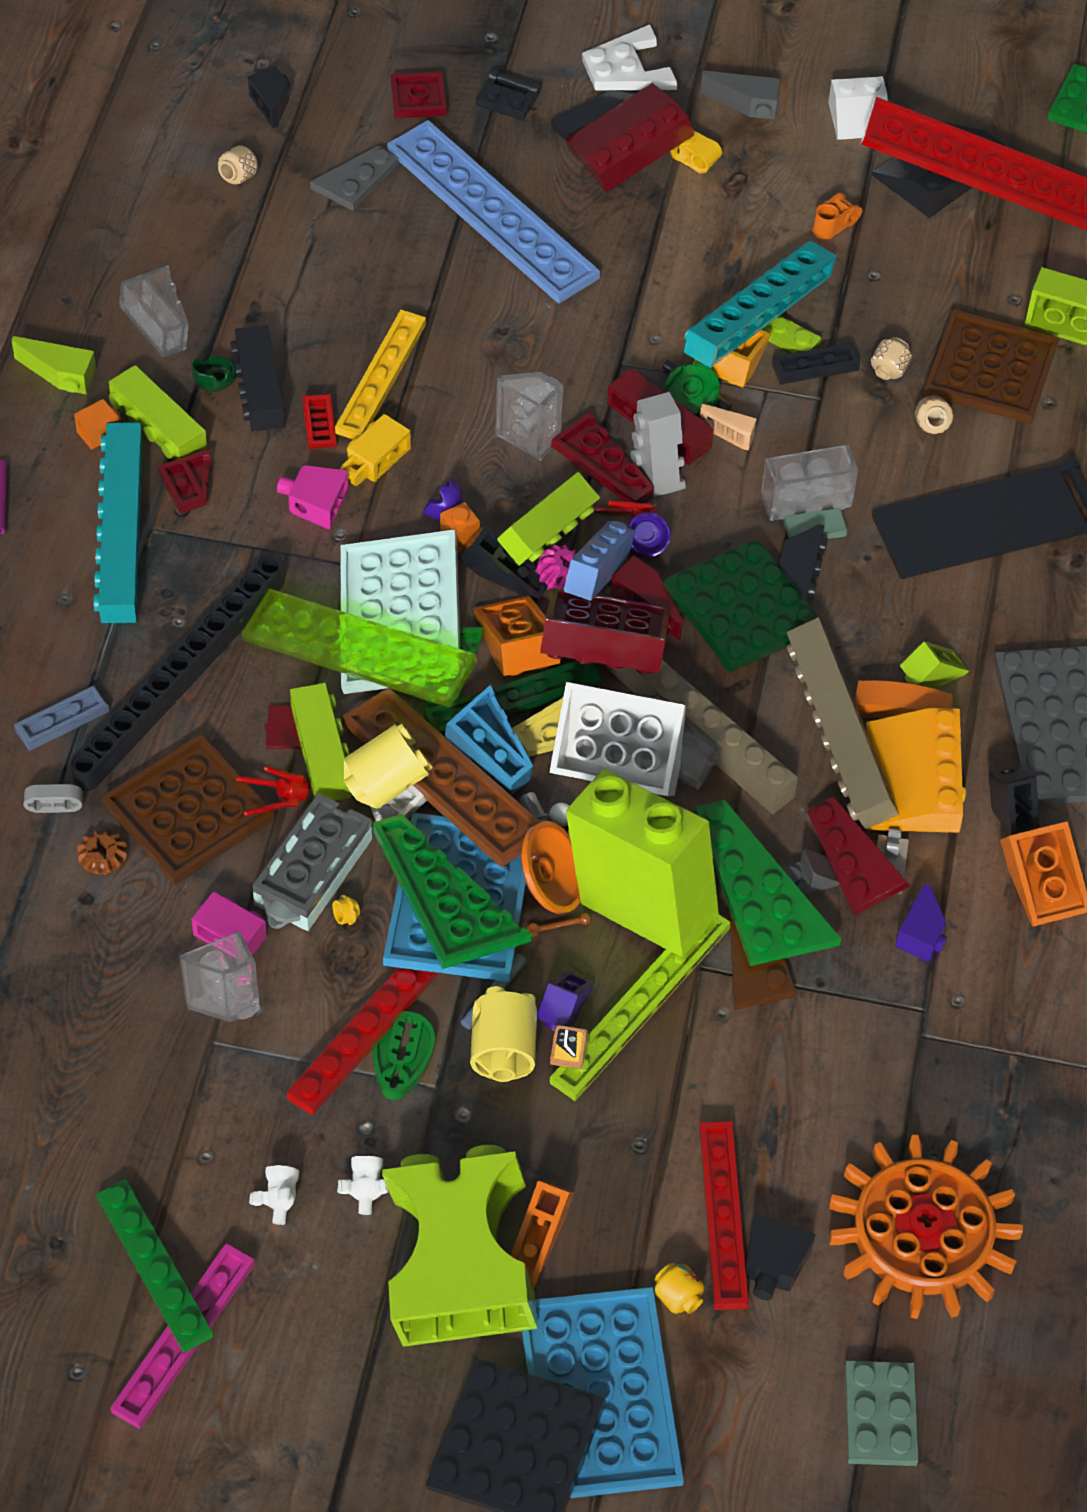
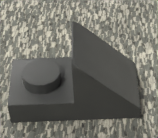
M803 849L800 862L781 866L804 895L839 886V881L828 857L816 852Z

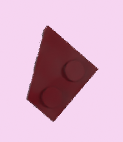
M209 449L158 466V473L179 514L207 505L211 452Z

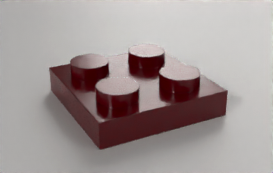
M442 71L390 74L394 119L447 116Z

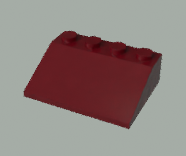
M651 83L565 139V141L607 193L693 137L694 133L688 116L676 101Z
M553 587L545 619L540 653L547 654L548 657L554 659L573 658L583 664L602 663L612 669H622L624 667L636 669L641 674L660 673L670 607L596 595L590 601L564 592V589Z

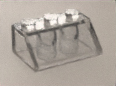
M542 372L499 376L497 378L495 435L542 461L553 449L551 447L552 438L561 433L564 385L557 379L549 377Z
M240 931L179 955L185 1001L189 1010L228 1022L247 1019L254 1015L255 1012L260 1011L256 962Z

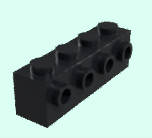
M268 325L235 329V340L230 341L232 357H238V361L234 362L236 378H242V382L238 383L240 400H246V403L242 404L244 421L249 420L251 432L285 427L284 408Z

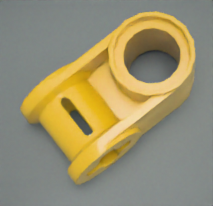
M693 130L694 136L671 150L670 154L672 158L691 167L696 172L706 173L721 157L722 149L714 140Z

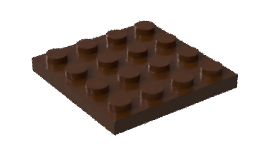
M953 309L926 382L924 394L940 396L946 401L1031 424L1058 346L1059 338Z
M202 734L194 737L101 796L102 804L174 885L275 820L273 811L244 816L243 812L245 810L264 806L266 803L247 783L236 781V777L240 775Z

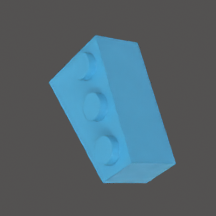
M490 685L447 723L445 738L507 793L513 796L530 781L533 765L517 734H514L508 723L507 716L499 706Z

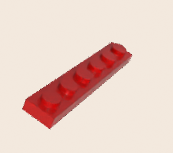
M732 1121L700 1122L699 1137L714 1310L748 1309L749 1300Z

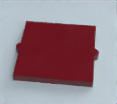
M269 705L268 722L264 725V729L267 731L266 749L302 750L291 706Z

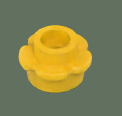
M341 895L340 899L335 900L332 904L334 917L340 925L346 923L352 925L356 922L360 910L355 899Z

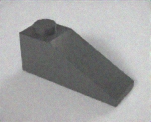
M702 70L700 93L749 117L775 120L780 79Z

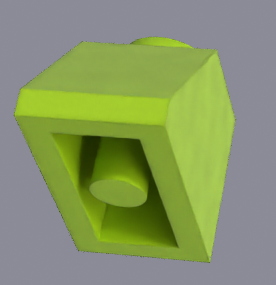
M925 641L900 665L906 673L905 679L909 684L933 689L965 676L969 672V669L954 650Z

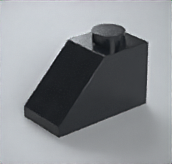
M274 66L248 76L249 96L273 128L278 127L289 102L288 90L290 89V82L285 74L282 75L278 68Z

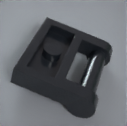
M493 67L489 78L476 97V106L524 121L541 92L542 83L535 80L532 82L502 73L501 69ZM498 83H501V84H504V85H508V86H511V87H514V88H517V89L526 91V92H528V93L525 94V93H522V92H518V91H515V90H512V89H509V88H506V87H503V86H500V85H497V84H498Z

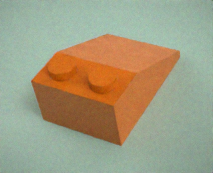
M530 596L474 608L479 626L484 627L483 636L494 663L504 676H517L524 671L533 669L544 670L551 665L560 664V659L550 658L547 654L540 653L546 616Z
M1068 821L1011 835L1000 840L1008 871L1032 927L1087 913V890Z

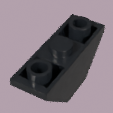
M821 524L785 540L779 562L781 572L798 592L799 597L808 601V598L814 600L817 582H813V577L820 576L823 560L818 559L819 554L825 555L828 538L823 537L825 525Z

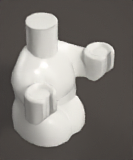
M355 1156L351 1158L352 1181L338 1180L337 1192L352 1195L359 1201L358 1213L370 1215L372 1214V1201L382 1194L388 1193L385 1180L380 1179L383 1159L375 1156Z
M268 1166L265 1170L266 1178L269 1181L268 1192H251L249 1203L256 1206L265 1204L273 1209L272 1223L284 1225L286 1224L287 1211L292 1207L296 1197V1182L299 1178V1170L289 1166Z

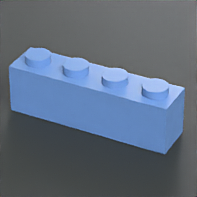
M608 521L571 559L564 592L591 601L610 581L612 576L627 562L635 530L627 528V525L622 522Z

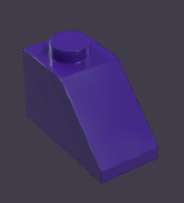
M924 884L899 930L895 946L927 962L931 961L935 952L939 954L942 952L948 938L943 935L946 920L931 886Z
M565 971L548 984L537 1019L544 1021V1025L552 1030H555L557 1025L571 1027L578 1018L595 983Z

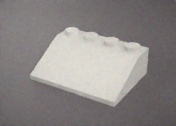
M566 682L549 773L592 781L605 768L654 794L675 796L681 765L686 705Z

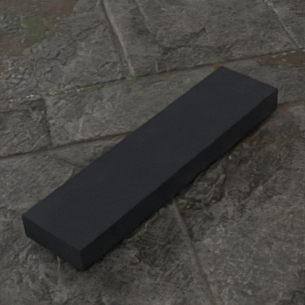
M610 90L551 119V127L565 140L641 90Z

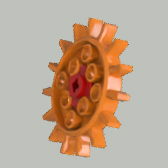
M912 1135L908 1148L910 1159L896 1163L893 1162L887 1149L881 1142L874 1145L872 1154L881 1170L872 1178L858 1167L849 1163L845 1169L844 1177L863 1191L859 1200L832 1194L829 1209L855 1216L854 1227L831 1230L828 1239L830 1245L856 1243L861 1256L851 1260L845 1266L843 1275L846 1279L858 1276L864 1270L871 1268L875 1274L883 1279L876 1286L873 1303L879 1306L887 1298L893 1286L911 1292L910 1316L918 1319L924 1305L923 1294H942L945 1307L951 1318L957 1317L961 1308L960 1299L955 1290L966 1284H969L986 1302L990 1301L995 1290L980 1272L988 1264L1005 1273L1012 1274L1017 1260L992 1248L996 1238L1020 1240L1023 1225L996 1222L994 1210L1012 1204L1015 1194L1012 1189L990 1196L986 1195L979 1183L989 1173L992 1163L988 1159L978 1164L970 1174H967L952 1165L957 1156L958 1142L951 1140L944 1150L943 1160L938 1161L923 1158L919 1135ZM913 1177L920 1178L925 1182V1185L915 1186L909 1179ZM947 1197L951 1200L952 1205H941L936 1198ZM899 1200L906 1205V1208L896 1209L892 1207L890 1202ZM973 1216L980 1224L969 1225L965 1222L964 1217ZM874 1223L882 1224L887 1231L883 1233L875 1232L870 1225ZM953 1239L961 1247L958 1249L949 1248L944 1241ZM907 1243L913 1247L914 1251L909 1253L903 1252L897 1245ZM935 1263L941 1268V1271L937 1273L930 1272L925 1267V1264Z

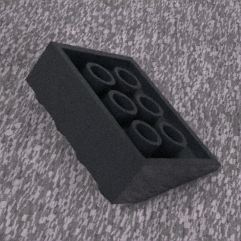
M944 122L1005 146L1004 143L985 130ZM892 157L872 172L873 177L928 218H931L973 188L895 157Z

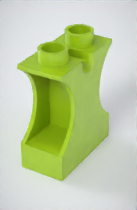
M496 1145L474 1147L466 1153V1158L460 1160V1174L452 1181H446L439 1158L430 1154L411 1155L401 1161L400 1167L383 1169L382 1176L394 1204L411 1213L419 1221L418 1240L412 1256L403 1269L388 1281L390 1320L402 1346L538 1329L535 1291L525 1263L510 1256L497 1243L498 1225L505 1208L512 1198L526 1187L525 1178L516 1152L506 1153L505 1149Z

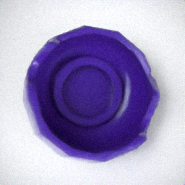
M450 478L446 486L439 488L442 495L440 499H430L423 510L424 515L440 521V513L462 504V487L454 479Z
M642 512L633 517L627 528L635 530L631 548L641 555L654 557L664 552L670 543V527L667 521L656 513Z

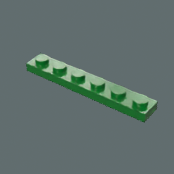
M124 1179L97 1193L98 1202L181 1351L185 1353L213 1338L212 1330L127 1180Z

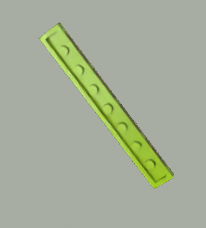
M718 915L683 958L666 949L588 1035L589 1045L582 1070L560 1066L550 1077V1084L576 1101L730 930L731 922Z

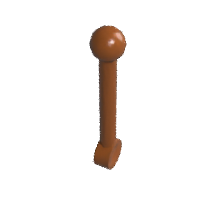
M583 913L578 918L540 926L536 923H531L527 926V930L532 934V937H536L541 931L579 923L588 925L591 922V917L589 914Z

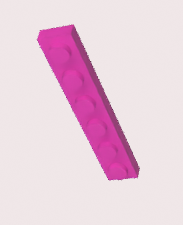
M228 1244L224 1245L191 1292L210 1329L255 1265L253 1258ZM167 1326L110 1407L111 1413L141 1430L198 1346L183 1353Z

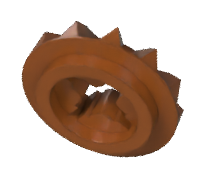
M108 829L105 832L99 833L94 830L92 835L88 837L83 836L82 843L77 846L78 861L90 873L108 874L114 872L126 860V842L121 839L119 833L113 834ZM100 844L106 849V859L97 852V847Z

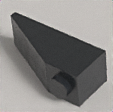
M486 525L470 537L458 555V559L482 578L520 595L530 596L536 602L540 600L548 585L545 582L539 581L540 575L535 572L536 565L527 559L519 566L498 542L497 538L499 535Z

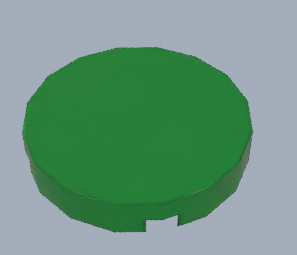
M692 363V365L687 366L684 364L678 366L669 374L665 382V391L670 392L675 401L686 406L690 412L698 416L700 415L702 404L713 407L716 405L720 397V383L716 373L708 366L701 363Z

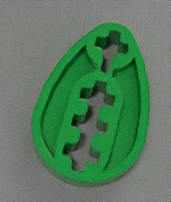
M403 1011L389 1031L373 1047L375 1078L382 1094L388 1099L398 1100L407 1095L416 1087L431 1063L435 1051V1032L431 1023L420 1014ZM407 1023H411L413 1028L409 1031L406 1056L403 1057V1060H398L397 1055L400 1053V1041L404 1037L403 1027ZM396 1072H399V1084H397L396 1088H391L390 1083L395 1078Z

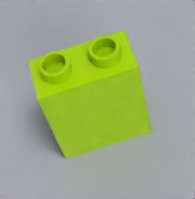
M603 768L566 810L581 904L683 958L719 915L709 821Z

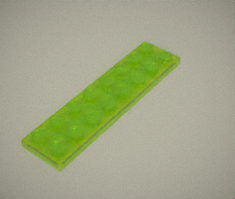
M270 588L241 633L244 641L449 708L477 663L476 654Z

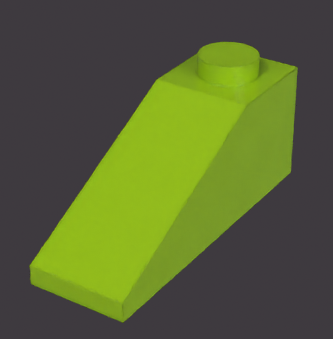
M13 336L12 346L14 358L60 390L87 394L96 372L94 351Z

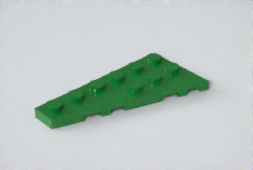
M400 814L373 822V832L442 969L531 942L532 934L525 927L521 929L512 920L513 916L505 909L501 910L491 901V896L459 866L455 868L447 860V855L440 849L436 850L426 841V836L406 817Z

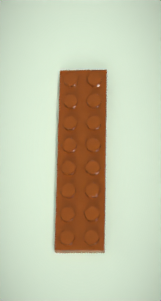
M387 688L342 716V724L364 744L394 724L397 726L403 724L416 741L412 745L414 750L419 749L424 753L433 767L428 771V776L416 782L413 786L430 804L501 868L521 855V848L527 831L534 824L540 823V821L390 688Z

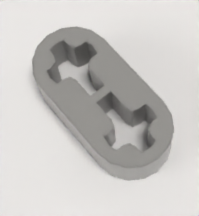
M71 784L31 785L24 790L23 806L28 811L35 813L75 812L82 808L83 791L80 787Z

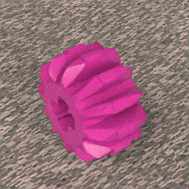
M554 544L539 557L535 572L540 575L539 581L545 582L548 585L547 590L553 587L564 589L570 562L575 556V549L570 551L565 544L561 547Z

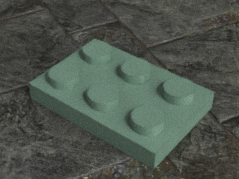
M846 1361L844 1371L847 1464L917 1466L919 1460L914 1363Z

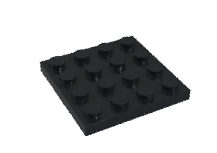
M476 1358L425 1484L427 1489L495 1512H565L605 1408V1397Z

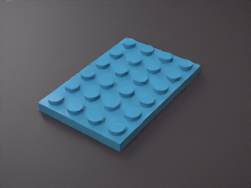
M412 813L411 823L426 836V841L436 850L440 849L447 855V860L455 868L459 866L491 896V901L501 910L505 909L513 916L512 920L519 926L526 888L521 866V855L501 868L446 817ZM398 882L383 956V966L510 982L515 947L442 969Z
M653 1287L536 1299L538 1329L521 1331L527 1374L602 1396L606 1400L605 1408L570 1498L683 1486L684 1479Z

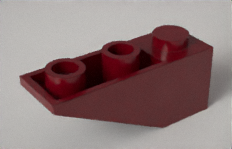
M633 556L612 576L610 594L614 598L670 607L666 634L679 641L682 635L683 619L668 591L663 586L661 578L656 570Z

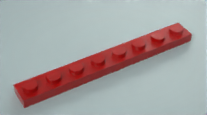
M398 968L287 1091V1100L313 1116L373 1049L375 1044L389 1031L400 1014L412 1005L439 973Z

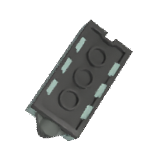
M316 795L253 884L254 905L265 910L267 921L272 928L279 929L288 923H292L306 931L310 930L371 842L372 819L352 809L345 813L340 810L339 803L323 795Z

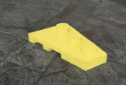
M563 698L512 728L528 757L554 751Z

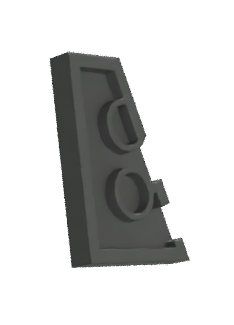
M376 146L311 180L310 189L354 211L400 164L399 157L380 146Z

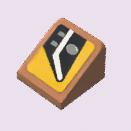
M557 1025L554 1033L550 1065L582 1070L589 1045L588 1031Z

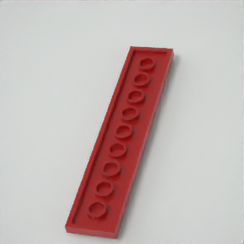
M875 98L861 145L1087 231V177L884 99Z

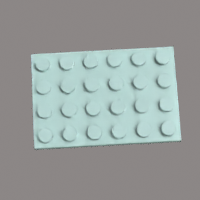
M455 530L341 545V688L343 693L348 694L461 679L458 554Z

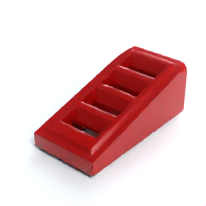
M331 395L302 396V411L308 449L337 447ZM325 409V412L322 413H310V410ZM326 418V421L311 422V419ZM328 427V430L312 431V428ZM329 436V439L314 441L313 437Z

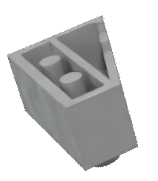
M670 392L638 400L637 412L633 416L635 432L632 433L634 449L631 451L632 462L639 467L641 472L654 486V498L686 489L685 480L682 479L679 473V467L684 466V458L682 456L678 457L677 447L678 444L683 443L681 414Z

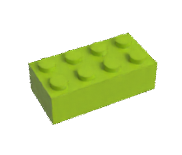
M1042 267L1032 290L1024 327L1087 346V280Z

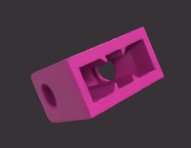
M305 465L301 467L296 480L281 476L277 485V493L289 496V510L292 514L331 530L349 490L348 471Z

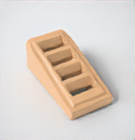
M702 404L700 419L709 423L714 429L713 434L749 451L755 435L756 418Z

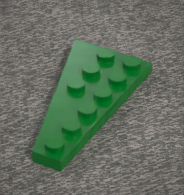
M725 800L695 806L694 813L709 821L713 865L750 966L841 945L842 939Z

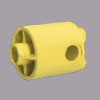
M394 724L344 758V782L357 801L379 809L416 782L429 775L428 771L433 768L431 763L419 749L414 750L412 745L416 741L403 724L399 726Z
M494 986L488 988L486 994L474 1002L470 1064L475 1072L495 1081L507 1082L527 1076L534 1070L537 1030L535 996L529 993L508 992L502 987Z

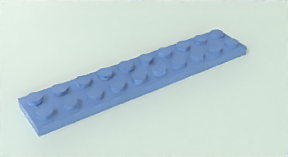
M429 120L387 143V150L399 157V162L558 304L600 279V270Z

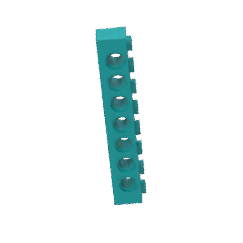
M811 240L802 247H797L790 256L782 258L772 269H767L763 276L751 281L744 290L736 292L733 298L726 303H721L718 309L711 314H706L698 324L690 326L684 337L686 343L683 352L709 368L713 367L829 279L837 255Z

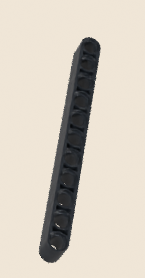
M266 554L260 557L76 752L70 762L75 786L80 787L82 791L95 789L281 590L284 585L283 561L278 555Z

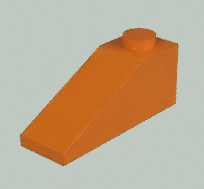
M547 1181L537 1182L511 1253L513 1258L525 1263L533 1288L536 1287L575 1194L573 1191Z

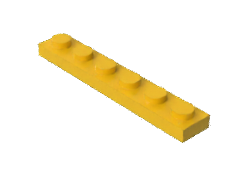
M400 310L335 426V434L354 439L360 437L366 431L367 427L376 417L424 330L426 317Z

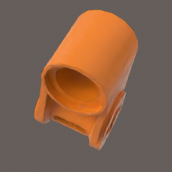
M842 192L835 194L830 200L816 208L812 229L813 234L823 240L833 238L858 221L862 214V208L846 200V196Z

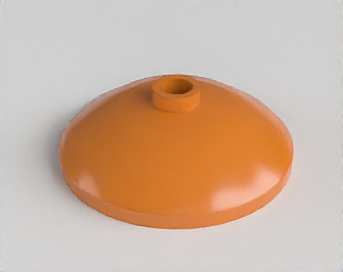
M551 821L534 824L527 831L521 848V866L525 882L533 897L544 908L556 914L570 912L580 903L570 835L561 826Z

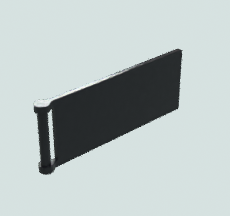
M1071 458L1056 466L875 509L872 511V518L899 577L905 579L1087 534V523L1062 475L1070 476L1086 510L1087 484L1080 473L1081 466L1078 460Z

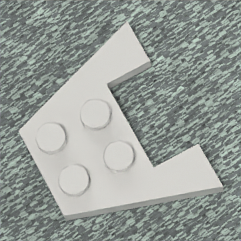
M650 25L582 53L583 64L595 90H642L651 83L661 90H677V81L670 67L645 72L635 50L657 46L656 36Z

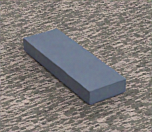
M93 685L15 723L14 728L24 745L31 751L108 713L109 706Z

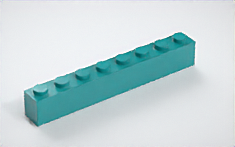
M106 423V435H101V452H105V457H100V474H104V479H99V496H103V502H98V519H102V524H97V541L101 542V547H96V565H100V570H95V588H99V594H94V612H100L101 623H137L143 456L141 423Z

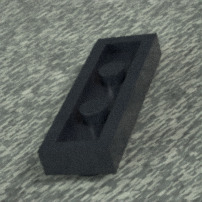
M848 343L774 356L772 358V366L779 384H786L859 371L860 361L853 344Z

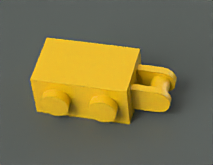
M382 415L377 421L370 423L360 437L354 438L347 448L348 460L339 470L348 471V478L354 486H358L366 478L376 482L411 449L410 430L387 415Z

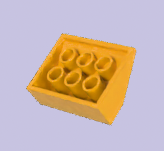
M927 708L866 722L867 734L899 815L876 824L867 830L889 831V828L902 831L960 833L963 818L960 709Z

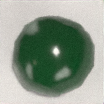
M211 354L208 360L201 361V358L196 357L191 364L196 384L206 392L222 391L233 384L236 378L234 363L227 358L216 357Z

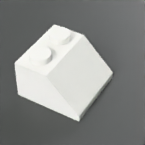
M883 76L831 80L828 103L837 139L863 138L875 98L878 97L888 101Z

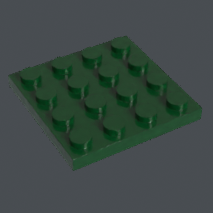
M758 539L665 579L663 584L729 673L786 648V645L790 644L787 635L788 631L818 618V615L807 601L800 598L798 592L779 569V565Z

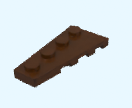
M728 907L729 921L731 922L734 1010L795 997L796 990L785 959L754 966L749 965Z

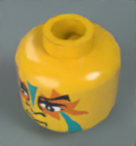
M673 1262L665 1266L656 1275L655 1294L672 1313L678 1314L686 1311L690 1314L702 1304L703 1299L701 1296L705 1285L688 1265L684 1263L676 1265Z

